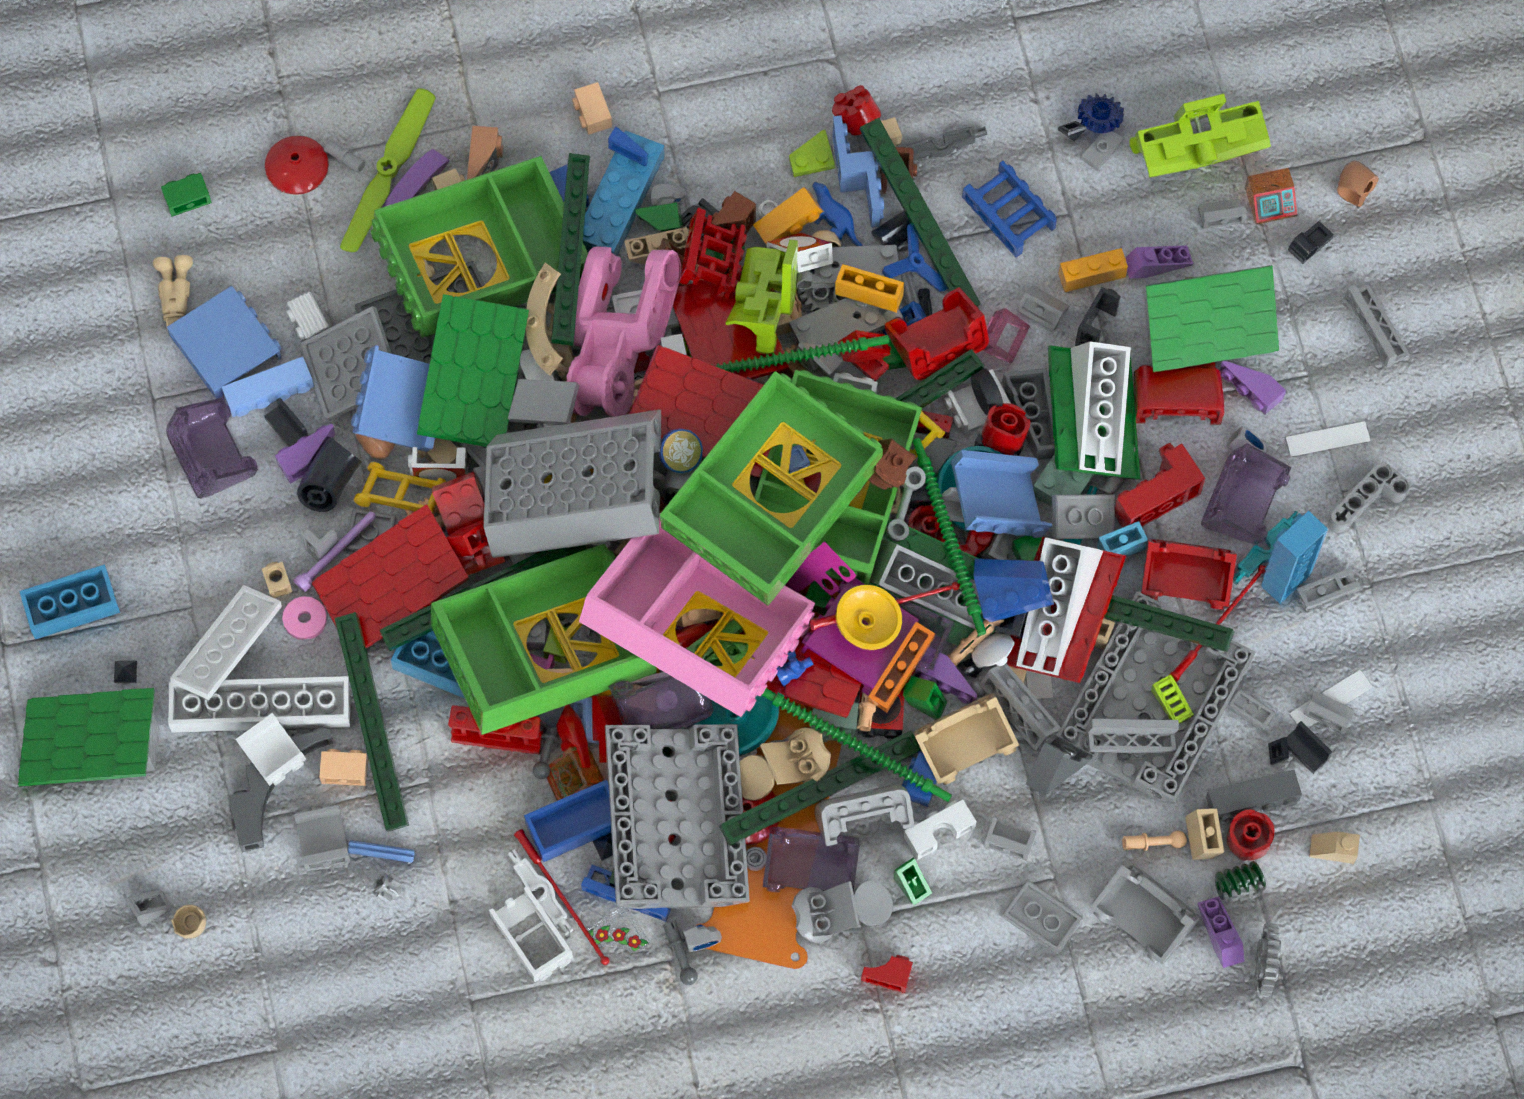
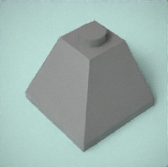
M800 342L793 351L796 352L797 349L802 351L804 347L808 350L810 346L815 348L816 344ZM833 353L832 356L827 354L826 357H823L821 355L819 359L817 357H814L813 360L808 358L807 361L802 359L799 363L815 376L828 377L842 360L840 359V354L836 355Z

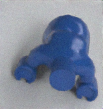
M795 651L787 653L789 655V662L784 664L783 667H777V676L783 686L789 684L792 679H798L805 672L806 668L814 665L810 657L798 661Z

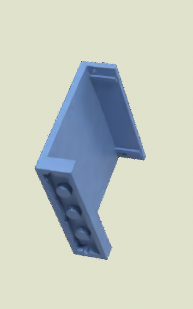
M230 286L167 326L169 336L216 400L224 396L222 386L230 384L274 355L278 360L281 359L280 350L282 348L275 338L273 340L270 338L267 326L263 322L261 324L256 319L258 315L251 306L247 307L244 303L246 302L244 295L240 290L236 292L233 286Z
M375 345L367 350L364 357L366 368L360 377L362 388L361 392H358L355 401L358 407L351 420V425L353 426L352 433L409 448L417 447L418 450L424 452L432 450L435 438L417 435L430 364L378 350L379 346Z
M961 450L953 458L951 464L967 530H975L976 532L987 531L996 534L1007 533L1015 536L1027 535L1038 538L1045 535L1052 527V523L1041 522L1031 481L1030 474L1039 466L1037 458Z

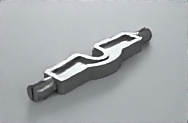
M984 126L972 130V127L949 131L943 134L945 143L943 146L938 145L935 138L928 137L907 145V148L914 150L913 161L929 156L944 157L951 154L956 148L975 143V138L987 135V130Z

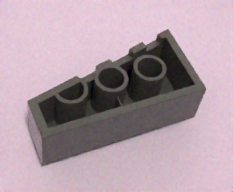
M1047 368L1004 372L1001 383L1010 403L1022 408L1026 412L1025 416L1027 419H1030V428L1026 440L1034 458H1037V460L1052 458L1055 454Z

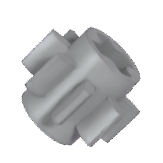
M392 873L377 877L373 886L374 892L377 893L376 897L383 902L386 899L389 901L395 900L402 890L401 883L398 882L399 877Z

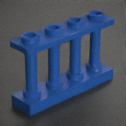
M1002 160L999 163L998 175L979 189H974L971 184H968L963 188L962 198L1014 257L1017 258L1023 253V241L1045 225L1053 231L1056 228L1057 218L1051 210H1047L1043 206L1041 198L1029 190L1028 184L1023 179L1020 180L1017 177L1014 168ZM1006 180L1013 189L994 203L987 204L983 199V195ZM1018 195L1027 203L1006 219H1001L996 214L998 209ZM1033 210L1040 219L1020 234H1014L1010 226Z

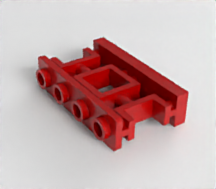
M697 208L690 221L679 283L687 285L689 280H691L693 285H697L699 280L703 279L718 285L717 293L721 294L724 292L723 298L728 299L731 292L735 293L737 283L739 282L736 280V277H738L741 271L739 262L744 254L742 247L747 238V234H744L746 226L741 224L738 229L736 224L732 223L729 230L711 224V215L708 214L705 217L706 210ZM702 233H703V234H706V235L703 236L702 240L700 241V239H701V234H702ZM706 248L724 254L723 260L706 255Z
M451 706L448 726L452 728L451 743L540 755L541 735L543 734V731H540V717L534 716L482 735L469 707Z

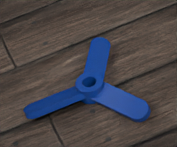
M908 224L909 256L885 266L882 274L885 277L893 278L909 271L916 272L937 291H945L947 288L940 275L927 265L922 255L919 254V237L912 224Z

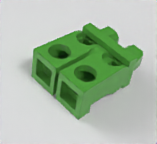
M732 620L722 632L739 634L743 629L735 620ZM710 631L686 649L695 653ZM718 640L733 664L740 661L747 653V643ZM710 647L702 659L714 666H723Z

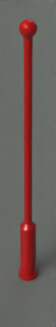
M1265 565L1259 566L1255 576L1215 624L1220 625L1259 576L1266 572ZM1198 644L1194 650H1190L1174 671L1169 674L1175 682H1178L1180 676L1197 657V652L1203 645Z
M955 581L952 585L901 598L896 601L900 604L951 589L958 590L960 584ZM836 614L810 620L811 629L814 631L817 628L837 623Z
M523 829L518 830L514 837L518 839L533 863L539 866L547 880L551 883L601 958V964L607 965L610 961L609 958L604 956L541 863V857L525 835V831Z

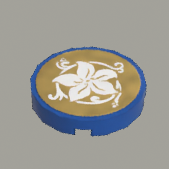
M678 428L669 431L663 436L661 452L658 453L664 467L672 472L686 473L697 467L702 458L703 448L700 439L695 433Z

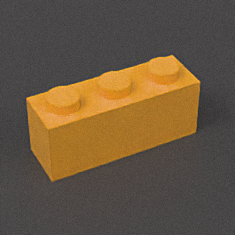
M803 187L754 223L753 226L767 245L768 241L798 234L803 229V226L816 221L824 211L811 192Z
M1122 248L1062 262L1060 263L1058 275L1065 293L1125 278L1128 265Z
M842 264L835 282L836 295L896 313L904 293V282Z

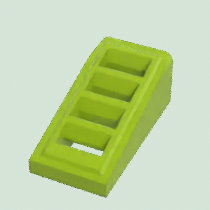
M1171 675L1152 685L1151 692L1170 720H1178L1180 724L1194 716ZM1165 687H1169V689L1165 690L1164 692L1161 691ZM1172 693L1174 694V697L1166 700L1165 697L1171 695ZM1177 701L1180 703L1173 708L1170 707V705ZM1184 709L1185 712L1178 716L1174 715L1177 711Z

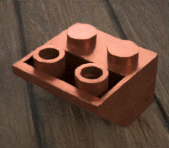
M734 191L731 196H727L724 199L719 213L715 212L713 214L711 224L729 230L732 223L736 224L738 229L742 224L746 226L744 234H747L753 227V224L756 223V203Z

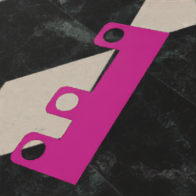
M823 542L808 555L785 586L799 593L815 580L828 594L833 595L839 590V587L825 573L832 567L846 582L853 580L856 574L826 542ZM839 566L846 567L850 572V577L843 576L839 571ZM822 579L829 580L833 584V590L824 587Z

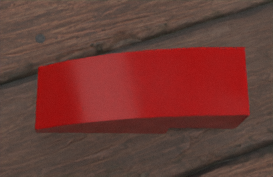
M592 696L593 741H599V763H607L605 726L622 725L618 710L611 696Z

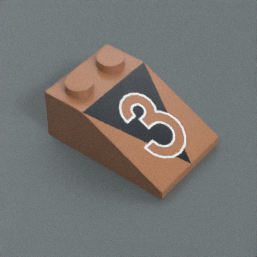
M472 126L467 180L495 171L499 158H503L504 146L502 145V136L499 135L498 127Z

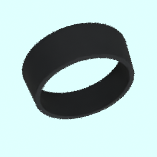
M986 368L971 376L970 380L974 395L985 415H988L989 410L993 406L1003 405L999 388L993 376Z

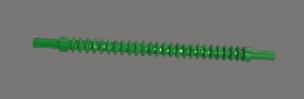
M888 335L868 339L860 337L857 341L852 339V342L846 340V343L840 341V344L834 342V345L828 343V346L822 344V347L816 345L815 348H812L810 346L808 350L804 347L802 351L797 349L796 352L791 350L790 353L785 351L784 354L779 352L778 355L772 353V356L766 354V357L760 355V358L754 356L752 360L748 357L746 361L744 359H741L740 362L735 360L734 363L729 361V364L723 362V365L717 363L716 367L734 373V371L740 373V370L746 372V369L752 371V368L758 370L760 366L764 369L766 365L771 367L772 364L777 366V363L783 365V362L789 364V361L795 363V360L801 362L802 359H805V361L808 358L813 360L814 357L819 359L821 355L826 357L827 354L832 356L833 353L839 355V352L845 354V351L851 353V350L857 352V349H860V351L868 350V347L889 344Z
M916 438L912 442L918 456L917 464L925 472L926 479L924 484L927 485L926 490H929L930 501H933L931 503L934 507L933 511L937 512L935 517L938 518L937 522L940 523L941 534H944L942 537L946 540L944 544L948 545L946 550L949 551L950 561L953 562L952 567L955 568L954 572L957 573L956 578L959 579L957 582L961 584L959 588L963 590L961 592L964 596L963 600L967 601L965 606L968 607V615L972 616L978 636L986 634L980 615L982 610L980 605L977 604L978 600L975 599L976 594L973 593L975 590L971 588L973 584L969 582L971 580L968 576L969 572L965 571L967 569V566L964 565L965 561L961 560L963 555L960 554L961 549H958L959 544L956 543L958 541L955 538L956 534L952 532L954 528L951 526L952 522L949 521L948 511L945 510L944 500L941 499L943 497L940 493L941 490L937 488L939 484L936 482L937 478L934 477L935 472H933L931 460L926 456L921 438Z
M766 688L761 695L772 701V705L776 707L781 706V710L786 709L787 713L792 712L793 717L797 715L798 720L802 718L804 723L809 722V726L814 725L816 730L818 728L821 729V733L826 732V736L830 734L832 739L837 738V742L842 741L844 746L846 744L849 745V749L851 747L854 748V752L859 751L860 755L865 754V758L870 757L872 762L874 760L877 761V765L879 763L882 764V768L887 767L888 771L893 770V774L898 773L899 778L905 777V781L907 779L910 780V784L915 783V786H920L922 791L926 793L929 791L946 802H949L952 794L933 784V780L929 778L924 779L923 775L918 776L917 771L913 773L912 768L908 770L906 765L901 766V762L896 763V760H891L889 755L885 757L884 752L880 754L878 749L876 751L873 750V746L868 747V743L863 744L861 739L857 741L856 736L852 738L851 733L847 735L845 730H839L840 727L835 728L833 723L831 725L828 724V720L824 722L823 717L819 719L817 714L812 715V711L807 712L805 707L803 709L800 708V704L795 705V701L790 702V699H785L783 694L779 692L776 694Z

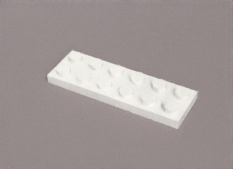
M243 585L170 677L171 683L209 700L282 607L281 601Z

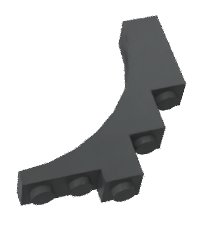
M321 727L314 729L311 733H295L290 736L304 756L318 748L333 744L330 728L325 729ZM252 762L250 765H245L251 791L239 790L234 792V795L229 796L242 853L264 848L262 832L264 812L269 796L275 787L274 783L270 786Z

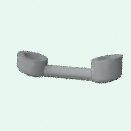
M914 466L907 470V477L904 485H902L904 492L896 518L886 526V535L892 541H902L909 534V528L904 522L911 495L913 491L923 486L926 479L925 472L919 467Z

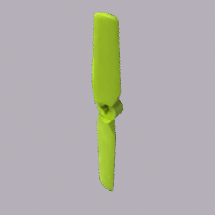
M418 88L385 145L384 157L380 158L377 162L378 173L366 187L340 244L342 250L357 252L372 226L371 220L374 219V210L382 208L390 193L392 179L396 177L399 168L412 154L436 99L432 92ZM391 165V169L388 168L387 171H384V167Z

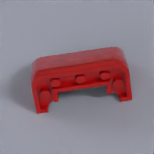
M960 287L947 293L942 300L943 309L909 326L901 318H895L884 323L887 335L908 370L917 380L929 377L971 349L975 354L984 350L989 343L984 314Z
M1149 365L1140 366L1134 371L1136 423L1145 424L1147 417L1153 416V420H1157L1158 415L1200 416V420H1205L1207 417L1210 419V425H1221L1225 413L1221 371L1214 366H1207L1204 368H1177L1153 372V367Z
M1148 539L1141 593L1154 600H1158V596H1170L1204 601L1211 604L1210 608L1223 610L1224 606L1229 607L1237 554L1235 551Z

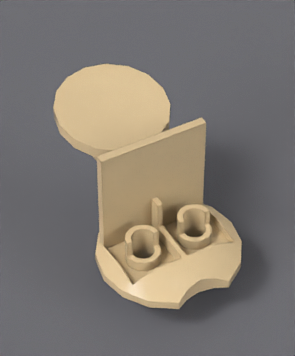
M804 727L796 730L786 742L761 744L760 746L765 758L759 755L743 758L740 761L742 797L748 800L765 798L771 792L775 781L777 784L805 783L811 779L815 781L821 780L827 773L831 753L824 746L822 733L815 728Z

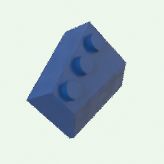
M975 559L974 580L983 618L987 621L995 622L1054 604L1043 561Z

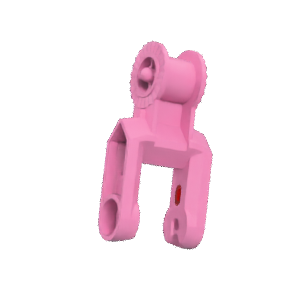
M596 246L589 251L579 283L573 343L582 349L580 355L571 362L566 381L577 382L580 385L573 409L574 414L588 415L594 407H603L610 417L626 415L629 411L632 399L634 398V368L638 354L656 347L661 343V338L664 337L681 273V263L677 252L673 250H652L646 260L645 281L636 314L606 312L613 287L616 286L620 279L622 269L621 258L611 253L610 247Z

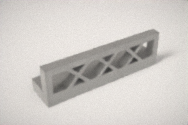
M1356 284L1348 287L1345 297L1385 366L1388 367L1408 358L1410 355L1369 284L1357 288ZM1366 292L1370 298L1369 304L1366 303L1361 293ZM1371 310L1379 313V322L1376 320ZM1381 328L1389 330L1391 334L1389 339H1387ZM1392 346L1398 347L1402 354L1397 355Z
M1006 663L990 669L979 685L988 695L995 694L1005 716L1035 751L1040 749L1048 738L1057 734L1061 729ZM990 680L994 683L996 690L988 683ZM1004 697L1009 701L1010 707L1005 703ZM1018 714L1021 715L1024 723L1019 720ZM1032 731L1040 738L1038 741L1034 738Z
M1091 719L1086 726L1088 752L1175 753L1177 751L1175 733L1179 729L1178 720ZM1093 735L1101 736L1107 742L1104 746H1094ZM1116 736H1122L1128 743L1125 746H1119L1113 739ZM1138 736H1144L1150 743L1147 746H1140L1135 739ZM1159 736L1169 737L1170 747L1160 745L1156 741Z

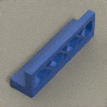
M591 865L587 877H584L582 881V891L616 903L615 888L610 886L608 877L611 878L612 872ZM594 872L604 875L606 882L600 883L592 880ZM642 908L633 910L666 922L672 908Z

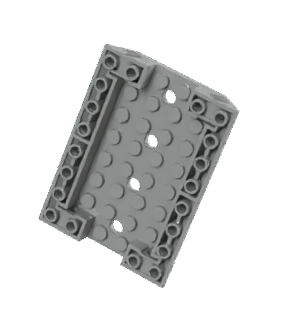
M661 410L496 435L487 445L484 530L492 557L496 558L659 534L660 492L653 486L654 453L661 452ZM635 462L634 469L626 471L627 466ZM593 468V474L590 477H585V473ZM548 475H553L552 480L545 484L544 479ZM512 481L511 486L508 489L503 490V486L506 484V482Z
M1138 591L1132 601L1177 612ZM1120 622L1057 736L1093 755L1092 759L1087 763L1088 765L1151 798L1175 802L1256 652L1234 640L1231 641L1227 652L1202 646L1197 652V657L1180 676L1178 682H1176L1194 714L1193 717L1179 724V729L1175 733L1177 751L1175 753H1126L1129 755L1130 760L1128 762H1120L1117 758L1119 753L1088 752L1086 726L1091 719H1138V717L1143 715L1147 716L1149 720H1170L1151 692L1152 685L1160 679L1169 676L1188 654L1189 651L1183 652L1178 648L1179 643H1188L1190 650H1194L1198 645ZM1169 687L1164 688L1161 691L1164 692L1165 690L1169 689ZM1172 693L1171 695L1165 697L1166 700L1174 697V694ZM1177 701L1170 705V707L1173 708L1180 703ZM1181 709L1174 713V715L1178 716L1185 711ZM1093 735L1094 746H1104L1107 742L1101 736ZM1116 736L1113 739L1119 746H1125L1128 743L1122 736ZM1138 736L1135 739L1140 746H1147L1150 743L1144 736ZM1159 736L1156 741L1160 745L1170 747L1169 737Z
M606 725L605 738L616 904L632 909L724 907L749 902L745 839L729 846L719 828L720 824L743 813L737 725H693L690 729H650V725ZM663 747L672 749L673 756L671 758L663 755ZM666 791L675 793L676 800L674 802L666 799ZM669 835L678 837L679 844L677 846L669 843ZM672 879H678L682 883L681 890L672 888Z

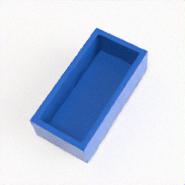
M607 780L524 815L525 824L543 863L611 833L609 785Z

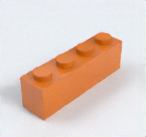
M915 622L868 696L869 702L888 712L935 638L934 632Z

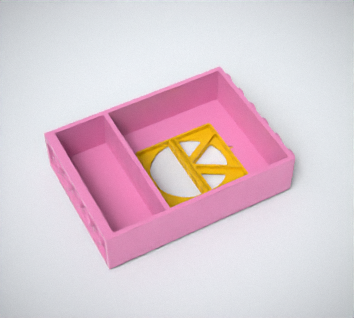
M659 513V534L631 538L587 594L579 622L741 717L746 710L750 711L756 702L755 697L757 695L761 696L767 687L766 682L768 680L772 681L778 672L777 667H783L789 656L787 653L789 651L794 652L799 644V637L804 638L810 628L808 625L815 614L812 612L815 603L784 586L770 605L767 606L663 530L660 523L661 513ZM695 609H712L724 613L695 653L680 646L675 628L681 616ZM733 618L743 628L746 635L723 633L722 631ZM718 640L747 643V653L740 661L733 664ZM710 647L723 666H714L702 659Z

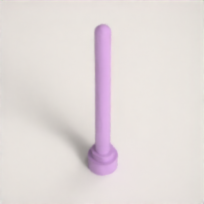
M369 512L307 573L299 574L293 579L294 583L303 592L309 590L312 587V579L375 519V513Z

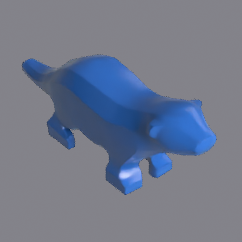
M814 182L812 187L817 197V203L824 211L814 223L818 225L824 219L828 225L832 226L830 231L834 232L840 241H842L843 235L847 234L855 246H863L855 236L854 221L850 211L832 198L826 185Z

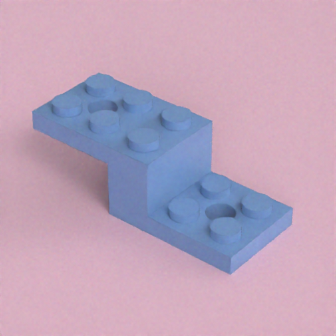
M833 116L832 138L840 192L866 190L871 228L879 227L880 219L884 218V200L880 194L881 180L880 177L878 178L877 173L879 171L878 162L873 158L872 151L850 153V144L847 142V124L842 123V116Z

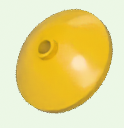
M860 585L848 590L838 602L836 622L841 634L851 644L862 649L876 650L888 646L898 636L902 626V613L897 601L887 591L873 585ZM862 620L867 621L868 625H864Z

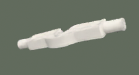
M516 849L512 850V853L510 851L508 856L515 864L513 866L514 871L520 877L524 886H528L531 892L543 889L545 892L537 901L554 926L559 925L565 935H568L569 932L571 933L573 928L566 920V912L556 900L555 891L551 883L543 876L538 875L526 858L522 860Z

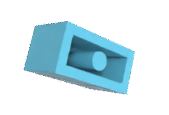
M1138 521L1099 537L1097 548L1128 557L1145 550L1148 539Z

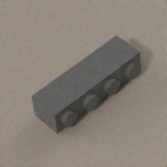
M1290 770L1208 790L1206 799L1209 809L1217 808L1218 818L1221 823L1232 820L1233 817L1244 810L1251 809L1270 812L1275 810L1277 806H1294L1300 801L1302 793L1295 770Z

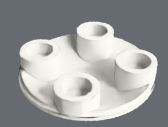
M995 633L989 635L974 649L972 659L979 668L992 665L1002 666L1007 662V656L1014 646V641L1010 635Z

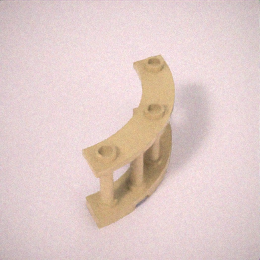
M545 263L539 271L529 294L526 307L529 310L526 337L530 351L538 365L550 376L556 370L561 379L566 382L569 367L576 356L573 355L570 345L551 343L555 305L549 303L548 300L553 287L556 288L557 279L561 274ZM546 311L551 314L550 326L546 325Z

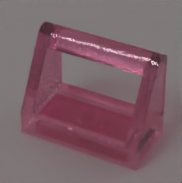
M1006 308L995 311L987 326L989 343L982 351L1012 363L1030 325ZM1007 323L1020 328L1008 353L996 345Z

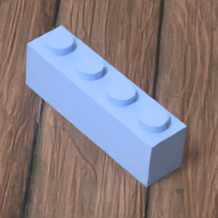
M300 357L222 386V390L232 417H241L248 414L251 410L266 408L270 403L277 401L278 398L284 401L291 395L306 393L314 387L304 358Z

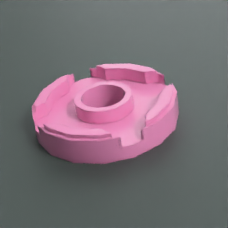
M302 596L295 598L287 604L283 611L282 620L285 630L290 636L298 640L313 639L321 634L326 627L327 615L320 601L312 597ZM302 614H309L311 619L307 623H301L299 617Z

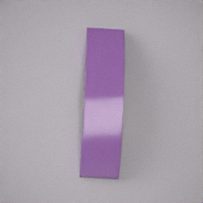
M434 149L428 151L402 177L382 208L416 197L433 176L441 173L450 162L449 159Z

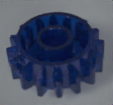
M1098 93L1095 94V97L1088 95L1087 100L1082 99L1081 104H1079L1078 119H1081V124L1085 125L1092 132H1113L1123 122L1124 107H1120L1121 102H1114V97L1108 99L1106 94L1103 97H1100Z

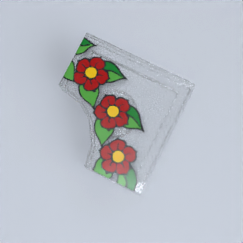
M624 906L587 929L600 949L607 946H617L625 949L632 956L650 944V940L629 909Z

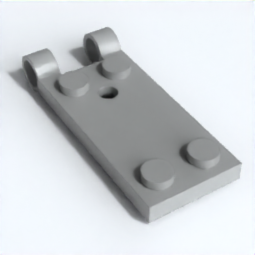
M897 246L832 247L833 264L839 267L833 268L832 264L814 268L813 274L809 271L797 273L796 285L797 288L802 290L835 287L842 264L884 276L882 274L883 268L898 261ZM898 275L891 279L901 281V275Z
M846 298L789 322V326L798 344L802 342L828 346V343L834 345V342L838 344L839 340L855 330L876 333L885 329L884 323L895 318L903 319L899 308L897 313L888 310L881 316L876 306ZM855 313H859L861 317L859 319H855L853 315Z

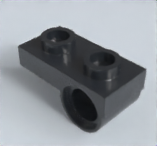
M1318 221L1305 233L1301 232L1291 242L1288 251L1304 264L1331 241L1334 234Z

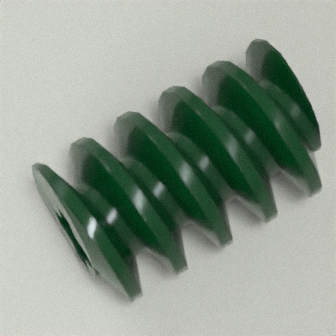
M1251 861L1249 866L1242 864L1241 869L1235 866L1232 871L1225 869L1224 874L1221 871L1215 874V886L1221 900H1224L1225 892L1231 898L1232 890H1235L1237 895H1240L1242 887L1248 893L1249 885H1252L1254 890H1257L1259 882L1263 888L1266 887L1264 874L1255 861Z

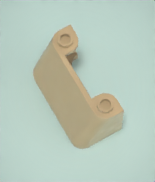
M994 693L986 695L914 731V735L937 783L943 782L944 785L955 781V776L959 771L997 753H1003L1004 756L1015 752V747L1019 746Z

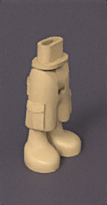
M188 255L176 256L174 263L167 257L153 259V267L163 277V280L158 284V295L161 300L163 320L166 321V329L167 326L186 315L187 301L190 295V282L186 280V275L193 265V258ZM175 266L177 279H175V281L172 282L173 270Z

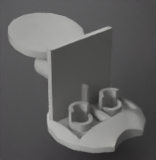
M850 881L825 891L814 887L800 890L794 897L792 908L796 915V929L810 942L821 943L829 940L836 933L860 925L859 921L868 926H877L885 923L891 917L893 900L889 891L878 882L867 881L859 884L853 891Z

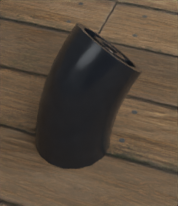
M329 437L313 459L297 489L299 501L313 511L328 512L332 510L362 461Z

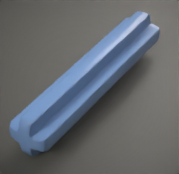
M351 840L348 844V852L351 854L404 862H413L415 857L413 849Z

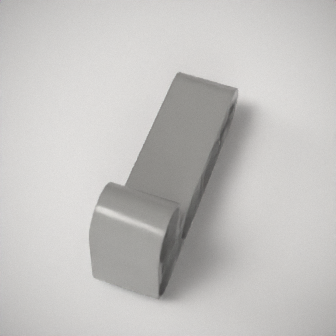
M1378 463L1333 510L1328 523L1329 528L1335 533L1346 531L1380 493L1393 502H1402L1409 491V481L1389 464ZM1377 473L1385 474L1386 478L1378 477ZM1394 487L1402 488L1403 492L1395 491ZM1363 488L1371 489L1372 493H1366ZM1349 503H1356L1358 508H1352ZM1343 514H1345L1344 520H1340Z

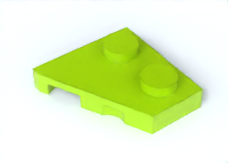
M826 130L820 131L789 155L794 177L835 169Z

